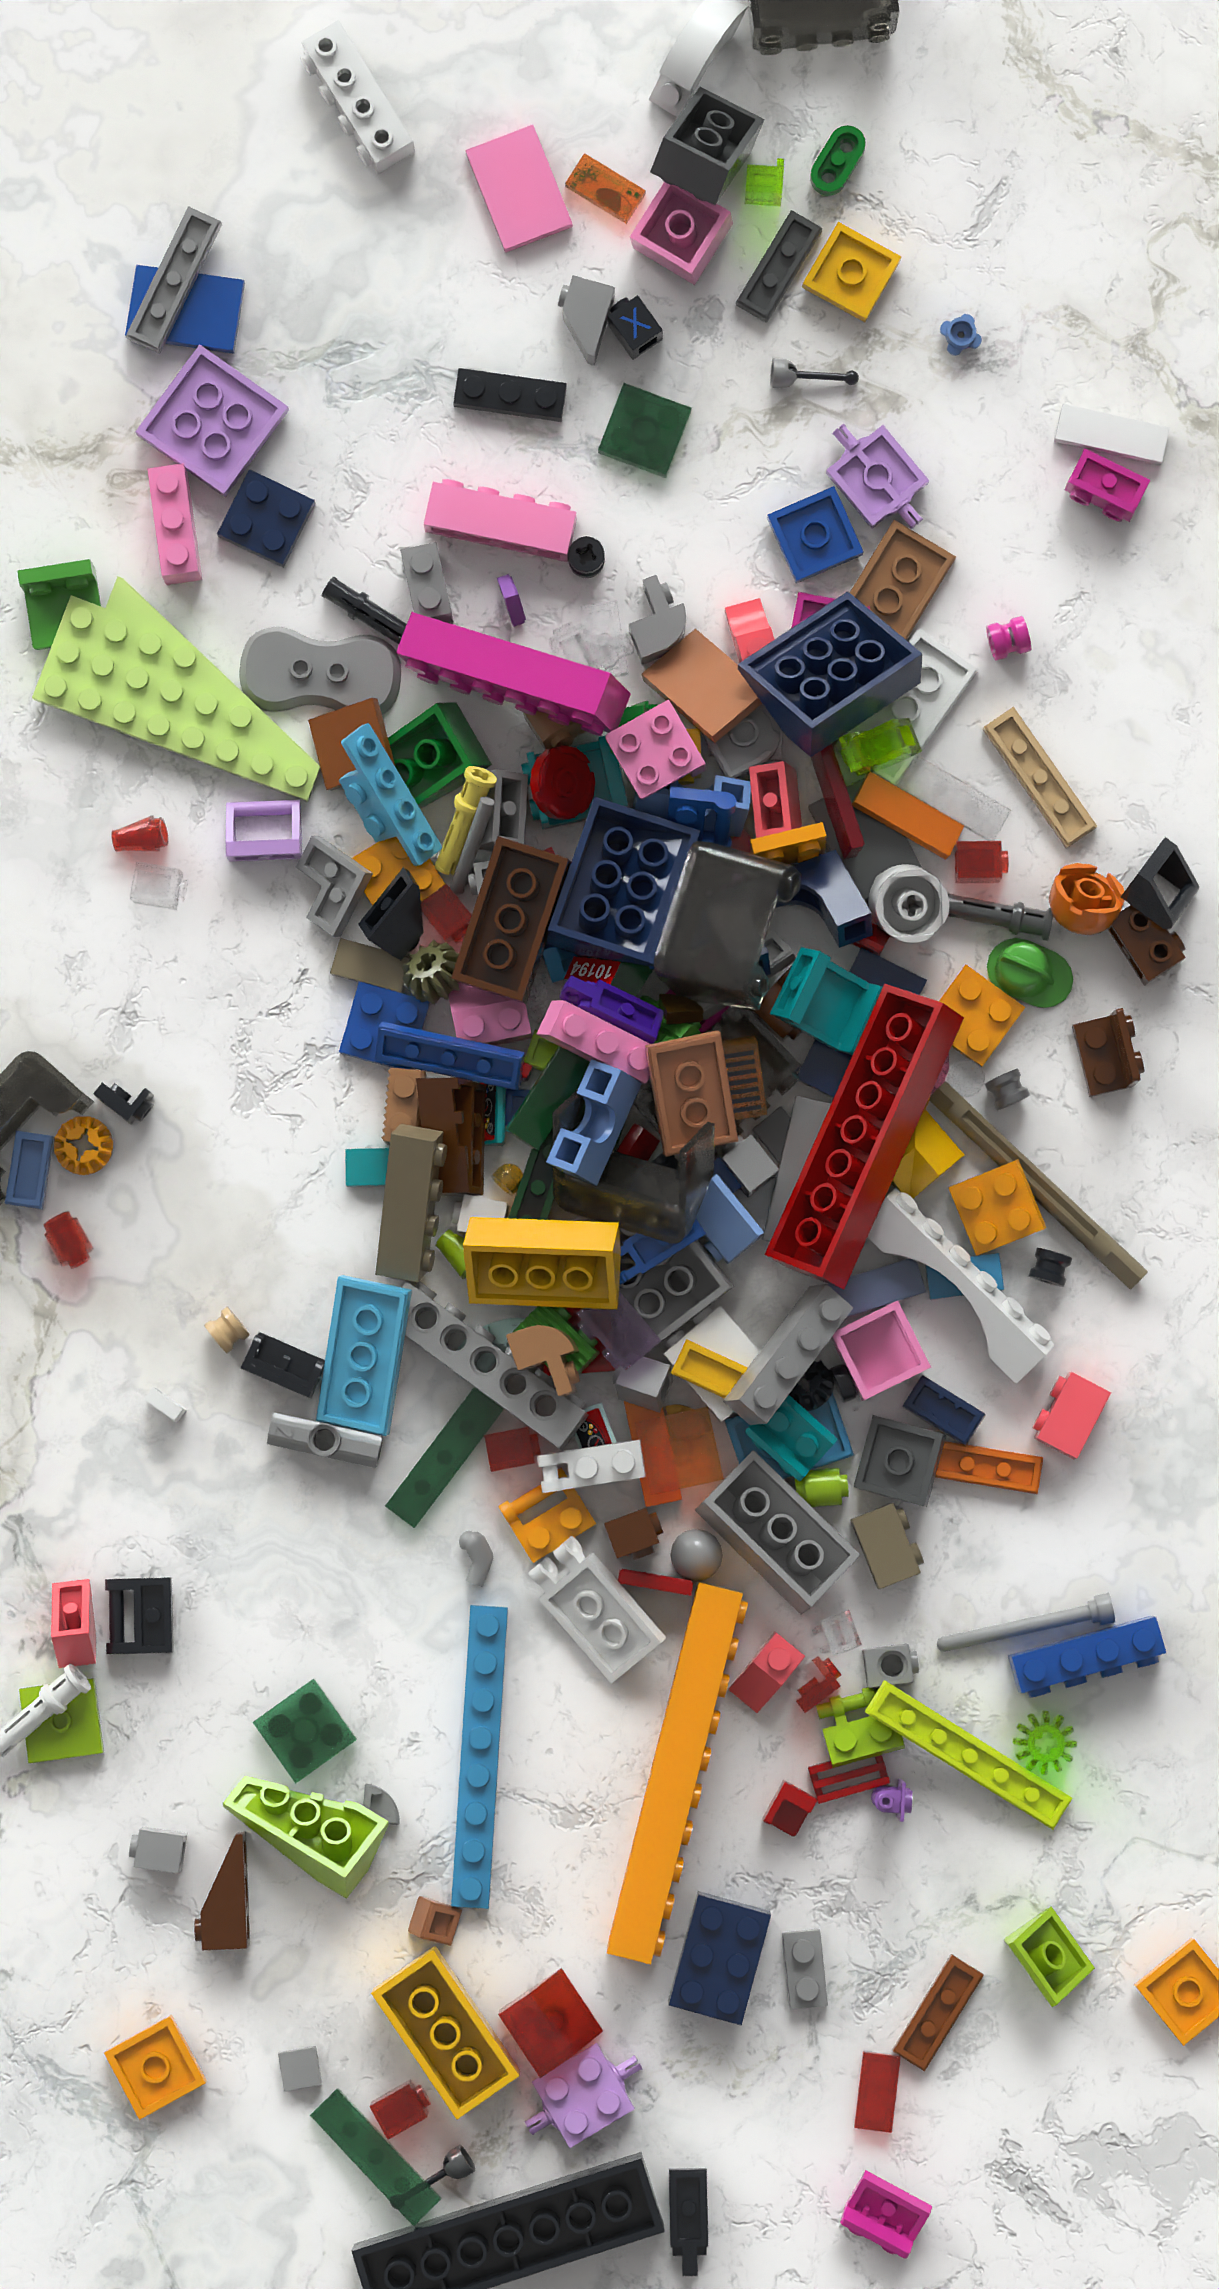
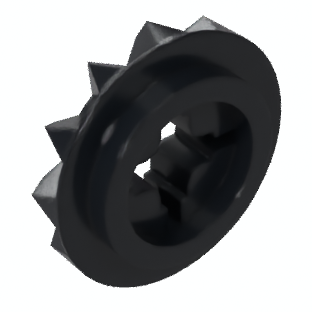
M822 1360L818 1362L813 1361L802 1376L807 1381L809 1380L810 1392L807 1393L806 1389H803L797 1383L789 1393L806 1411L817 1409L826 1403L834 1389V1379L831 1370L823 1364Z

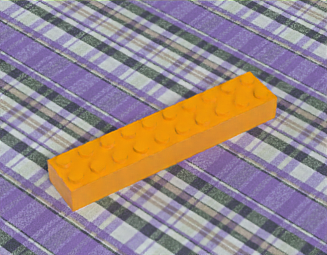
M699 1581L697 1583L607 1944V1954L650 1965L653 1956H661L665 1931L660 1930L662 1918L670 1920L675 1898L674 1894L669 1893L672 1881L679 1883L684 1861L683 1857H679L678 1854L681 1844L688 1846L693 1827V1821L687 1820L690 1807L696 1809L698 1807L702 1784L696 1783L699 1770L707 1771L711 1748L705 1745L708 1733L716 1734L721 1714L720 1711L714 1710L717 1697L725 1698L729 1683V1674L723 1672L726 1660L734 1661L739 1642L738 1638L732 1637L735 1624H743L748 1602L742 1601L743 1593Z

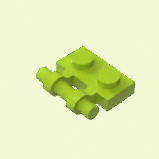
M879 1688L861 1689L862 1693L841 1698L840 1695L829 1698V1702L816 1705L819 1720L834 1716L836 1726L822 1729L833 1768L905 1749L902 1735L868 1715L869 1717L847 1722L845 1713L864 1707L867 1708Z

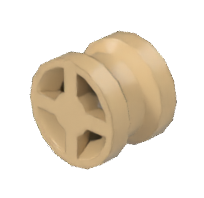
M229 1307L221 1311V1316L217 1320H210L204 1325L226 1353L233 1349V1344L239 1339L245 1340L250 1336L247 1329Z

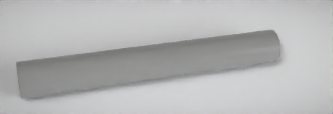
M489 797L480 798L449 888L455 894H463L469 878L468 874H470L495 803Z

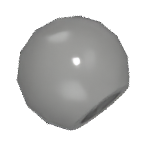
M692 1529L685 1531L677 1537L672 1544L670 1556L672 1565L679 1575L687 1580L701 1581L710 1578L717 1572L721 1566L723 1554L721 1545L714 1535L705 1530Z

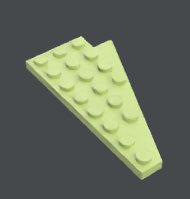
M117 576L106 608L72 595L70 596L33 693V700L300 800L309 801L321 769L320 766L123 578Z

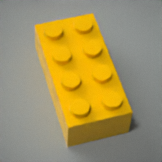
M436 1946L426 1951L372 1990V1996L456 2119H459L519 2077V2067Z

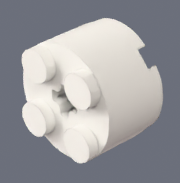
M909 864L893 866L877 875L870 889L868 904L872 913V919L881 930L899 941L918 943L928 940L945 923L948 917L949 897L946 889L933 874L918 866ZM908 896L916 900L915 904L909 905V911L902 907V903L907 901Z

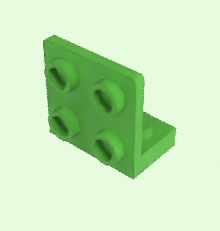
M90 559L17 570L19 585L25 593L32 646L35 650L51 648L71 595L101 606L96 569Z

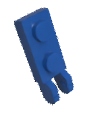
M687 1202L622 1242L621 1257L629 1253L636 1265L620 1273L619 1286L639 1273H646L706 1235Z

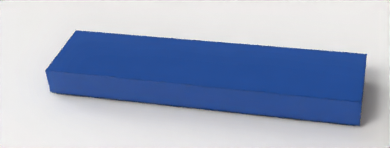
M381 1022L379 1025L375 1060L517 1091L521 1086L525 1052L386 1022Z

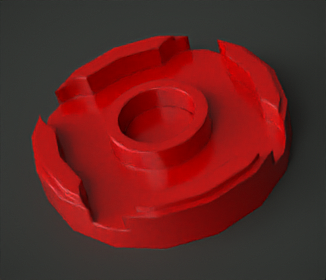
M564 745L546 749L537 757L533 765L530 779L532 797L539 810L549 818L559 820L575 818L579 813H583L589 808L594 797V772H590L587 765L590 762L586 755L577 748Z

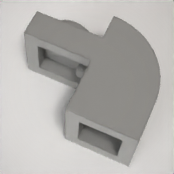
M657 575L643 579V590L653 615L629 624V634L642 665L661 658L682 640L685 632L686 611L684 603L669 607V604L674 603L672 594L666 582L660 584Z

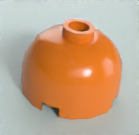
M1075 863L1061 868L1053 881L1049 896L1050 908L1056 921L1068 931L1081 935L1099 934L1109 928L1118 918L1125 901L1121 898L1124 888L1113 875L1108 873L1107 877H1104L1101 874L1095 873L1097 867L1090 864Z

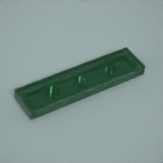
M474 1387L385 1507L413 1528H416L504 1409Z
M339 2088L310 2115L413 2226L442 2199Z

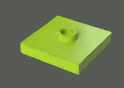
M95 1678L87 1679L91 1690L86 1694L81 1692L67 1704L65 1712L58 1715L53 1714L25 1738L28 1763L104 1753ZM44 1685L19 1689L22 1710L39 1697L40 1688Z

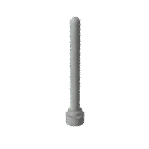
M1109 1593L1096 1595L1094 1600L1087 1601L1088 1605L944 1636L938 1639L937 1648L940 1651L946 1652L1092 1620V1623L1100 1622V1625L1114 1623L1115 1615Z

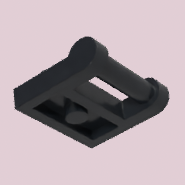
M172 1577L105 1579V1591L109 1590L110 1643H106V1654L174 1652ZM124 1590H134L135 1642H125Z

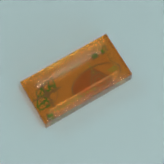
M585 153L565 182L566 188L625 224L628 223L646 195V190Z

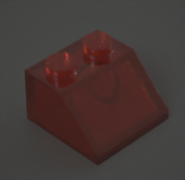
M562 1967L502 2007L498 2013L540 2078L570 2059L603 2032L602 2027Z

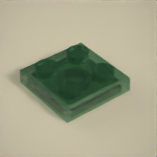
M623 383L598 448V453L667 478L692 408Z
M315 1678L253 1722L295 1784L357 1740V1737Z

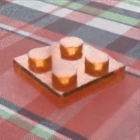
M708 1406L635 1422L638 1439L641 1440L650 1495L724 1480Z

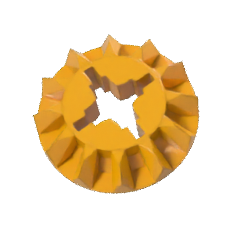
M75 1116L73 1119L63 1123L54 1137V1153L59 1163L66 1170L74 1174L89 1175L98 1172L108 1163L113 1152V1139L109 1129L101 1121L91 1116ZM86 1130H88V1142L93 1144L94 1147H98V1151L93 1149L91 1151L85 1150L84 1154L81 1155L80 1161H78V1149L68 1142L69 1140H81Z

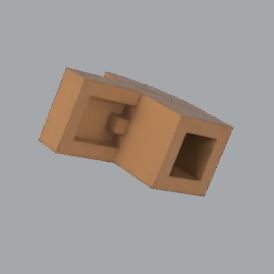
M535 1325L506 1335L518 1371H525L547 1363L558 1396L564 1397L578 1392L575 1383L580 1382L579 1374L574 1362H567L566 1356L579 1352V1349L568 1334L554 1327Z

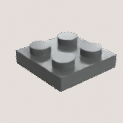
M873 1415L854 1487L927 1507L946 1435Z

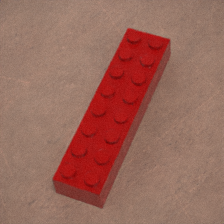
M884 983L764 1254L765 1256L789 1269L843 1290L845 1289L964 1019L963 1016L942 1002Z

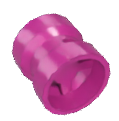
M1023 616L1012 618L1009 623L1003 625L999 623L986 625L987 638L995 661L1007 658L1008 654L1012 652L1023 654L1032 650L1028 628Z

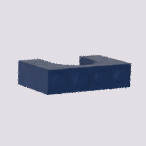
M836 849L819 854V856L793 866L780 868L774 873L756 880L746 881L740 886L721 893H714L708 898L700 900V908L705 907L717 942L714 943V946L736 987L771 975L769 952L755 926L764 914L774 908L785 905H799L815 911L824 920L839 948L873 935L872 913Z

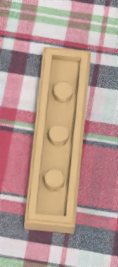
M1014 707L983 727L987 737L1066 849L1097 828L1096 823Z

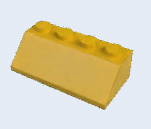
M470 1217L463 1243L470 1304L592 1309L618 1308L621 1260L619 1223Z

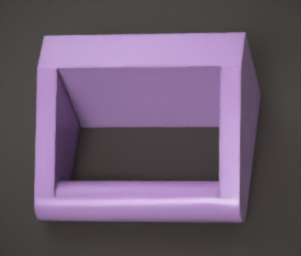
M300 800L226 803V857L229 862L301 858L302 828ZM292 815V839L236 841L235 817Z

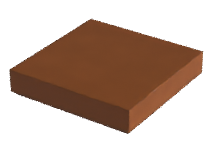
M369 698L308 720L326 790L332 791L341 788L342 785L339 779L348 772L356 770L341 741L363 724L369 723L395 766L377 698Z

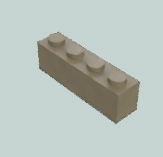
M400 1124L391 1133L375 1275L418 1283L427 1272L432 1271L435 1250L430 1249L431 1237L436 1236L439 1225V1215L434 1214L435 1202L440 1201L443 1191V1180L438 1179L439 1168L444 1166L447 1156V1145L442 1144L443 1131Z

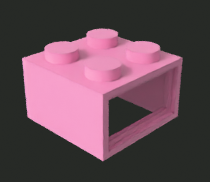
M898 1300L838 1329L831 1337L843 1365L849 1371L861 1401L931 1368Z

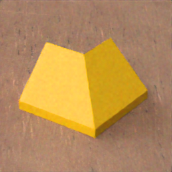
M925 1110L918 1121L891 1183L900 1192L907 1193L913 1199L964 1156V1153L927 1110Z

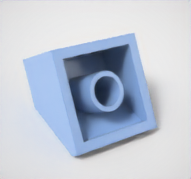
M717 1174L685 1201L706 1232L704 1236L708 1242L704 1247L717 1263L723 1259L729 1264L764 1234L761 1227Z

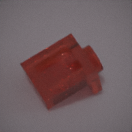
M819 1656L812 1659V1662L824 1676V1679L818 1682L814 1677L797 1690L801 1696L795 1701L804 1713L808 1712L841 1686L836 1680L841 1676V1673L829 1657L824 1661Z

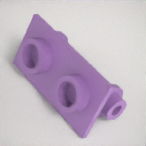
M898 1779L897 1787L879 1786L872 1791V1803L879 1811L896 1813V1817L901 1822H904L905 1813H911L912 1790L906 1788V1783L902 1779Z

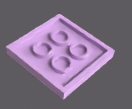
M199 344L135 432L137 436L175 463H184L188 472L226 497L285 417L289 408Z

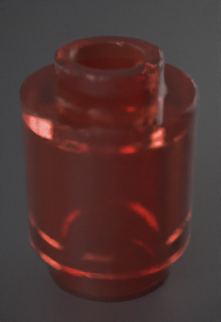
M69 1211L63 1212L43 1224L46 1230L44 1236L61 1266L69 1264L70 1268L74 1269L91 1259L88 1253L94 1248L77 1217L73 1218Z

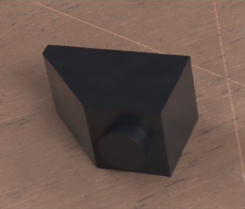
M404 867L358 923L370 942L400 961L408 952L415 949L420 937L424 933L419 885L411 873Z

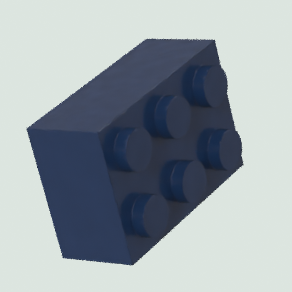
M697 1891L670 1991L668 2005L742 2026L771 1918L770 1911Z

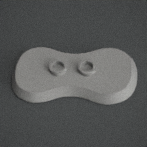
M270 627L256 632L247 641L240 660L239 678L243 693L256 706L264 710L284 711L303 705H321L338 710L369 698H377L381 714L383 715L391 709L398 696L401 682V665L398 654L393 646L376 636L359 635L339 641L326 642L313 640L288 628Z

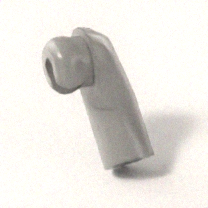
M466 1531L459 1539L460 1548L465 1549L472 1560L466 1581L483 1587L493 1561V1552L485 1536L479 1532Z

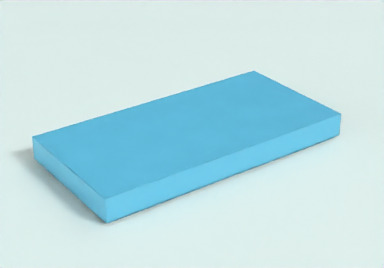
M345 1275L338 1276L316 1421L382 1436L390 1434L412 1295L411 1289Z

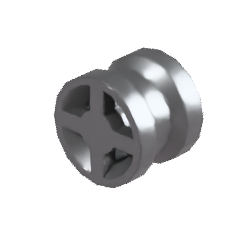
M1018 1068L985 1083L987 1091L992 1092L996 1099L994 1106L997 1111L1030 1096L1028 1089L1022 1087L1020 1083L1021 1074Z

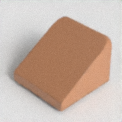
M419 1896L408 1931L419 1938L451 1946L462 1909Z

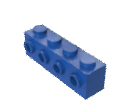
M1148 1616L1008 1655L1018 1692H1028L1029 1698L1050 1693V1685L1064 1682L1065 1688L1086 1683V1675L1100 1672L1101 1678L1122 1673V1665L1136 1662L1137 1668L1158 1663V1655L1165 1654L1166 1649L1157 1618L1155 1616Z

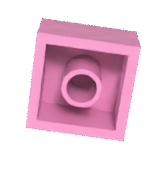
M664 182L632 232L630 239L633 249L695 285L733 225L731 212L722 206L701 201L692 193L676 185Z

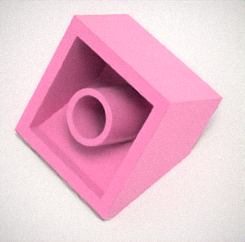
M458 983L460 991L449 993V1002L457 1038L494 1046L532 1038L526 1004L462 983Z

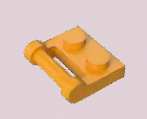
M562 1467L557 1469L559 1478L567 1477ZM540 1484L511 1503L507 1500L498 1506L533 1563L557 1549L569 1537L573 1536L575 1538L596 1525L575 1488L564 1489L563 1492L567 1499L525 1525L522 1524L518 1515L557 1491L542 1493Z

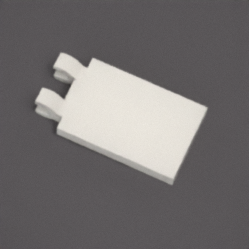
M571 1536L553 1552L557 1560L566 1566L564 1570L558 1574L554 1562L549 1557H546L528 1574L545 1591L539 1598L540 1602L612 1684L660 1645L667 1637L594 1553L585 1558L580 1543Z

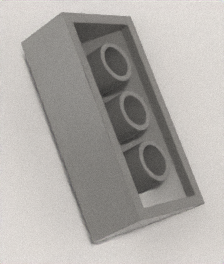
M754 1450L695 1509L801 1615L810 1609L860 1556Z

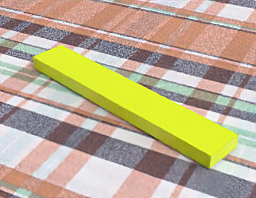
M885 1680L865 1710V1713L1052 1830H1054L1072 1800V1797Z

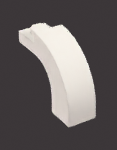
M704 0L671 48L659 71L661 75L648 100L678 117L691 100L699 82L716 54L733 38L748 7L737 0Z

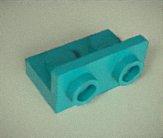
M790 1395L786 1397L767 1424L750 1425L745 1430V1433L751 1438L757 1448L766 1451L779 1463L780 1468L786 1474L793 1476L798 1481H801L838 1440Z

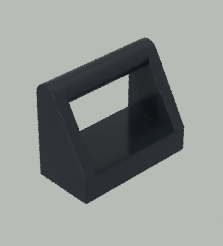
M1165 837L1121 895V898L1157 925L1168 930L1173 927L1198 892L1199 885L1178 846ZM1157 873L1180 889L1169 907L1153 880Z

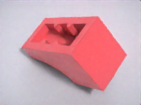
M760 598L725 607L724 611L739 663L775 640Z

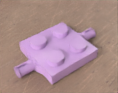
M842 424L832 434L846 450L841 459L826 470L828 477L871 529L886 517L896 513L900 514L910 526V529L914 528L923 518L918 515L909 503L916 493L928 485L929 479L884 425L871 435L856 440L846 428V425Z
M595 2043L532 2081L542 2099L543 2111L525 2120L527 2127L541 2120L539 2124L529 2129L530 2133L534 2135L536 2132L552 2124L561 2132L567 2145L571 2148L633 2111L635 2107L626 2093L623 2080L642 2070L640 2063L626 2070L627 2067L638 2061L636 2056L633 2055V2057L615 2067L613 2063L606 2059L598 2043Z

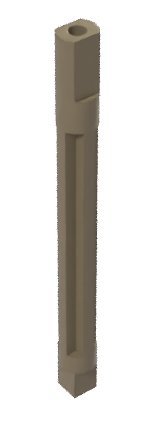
M946 1081L930 1096V1102L999 1166L1019 1159L1035 1200L1130 1290L1148 1273L1139 1262L1092 1220Z

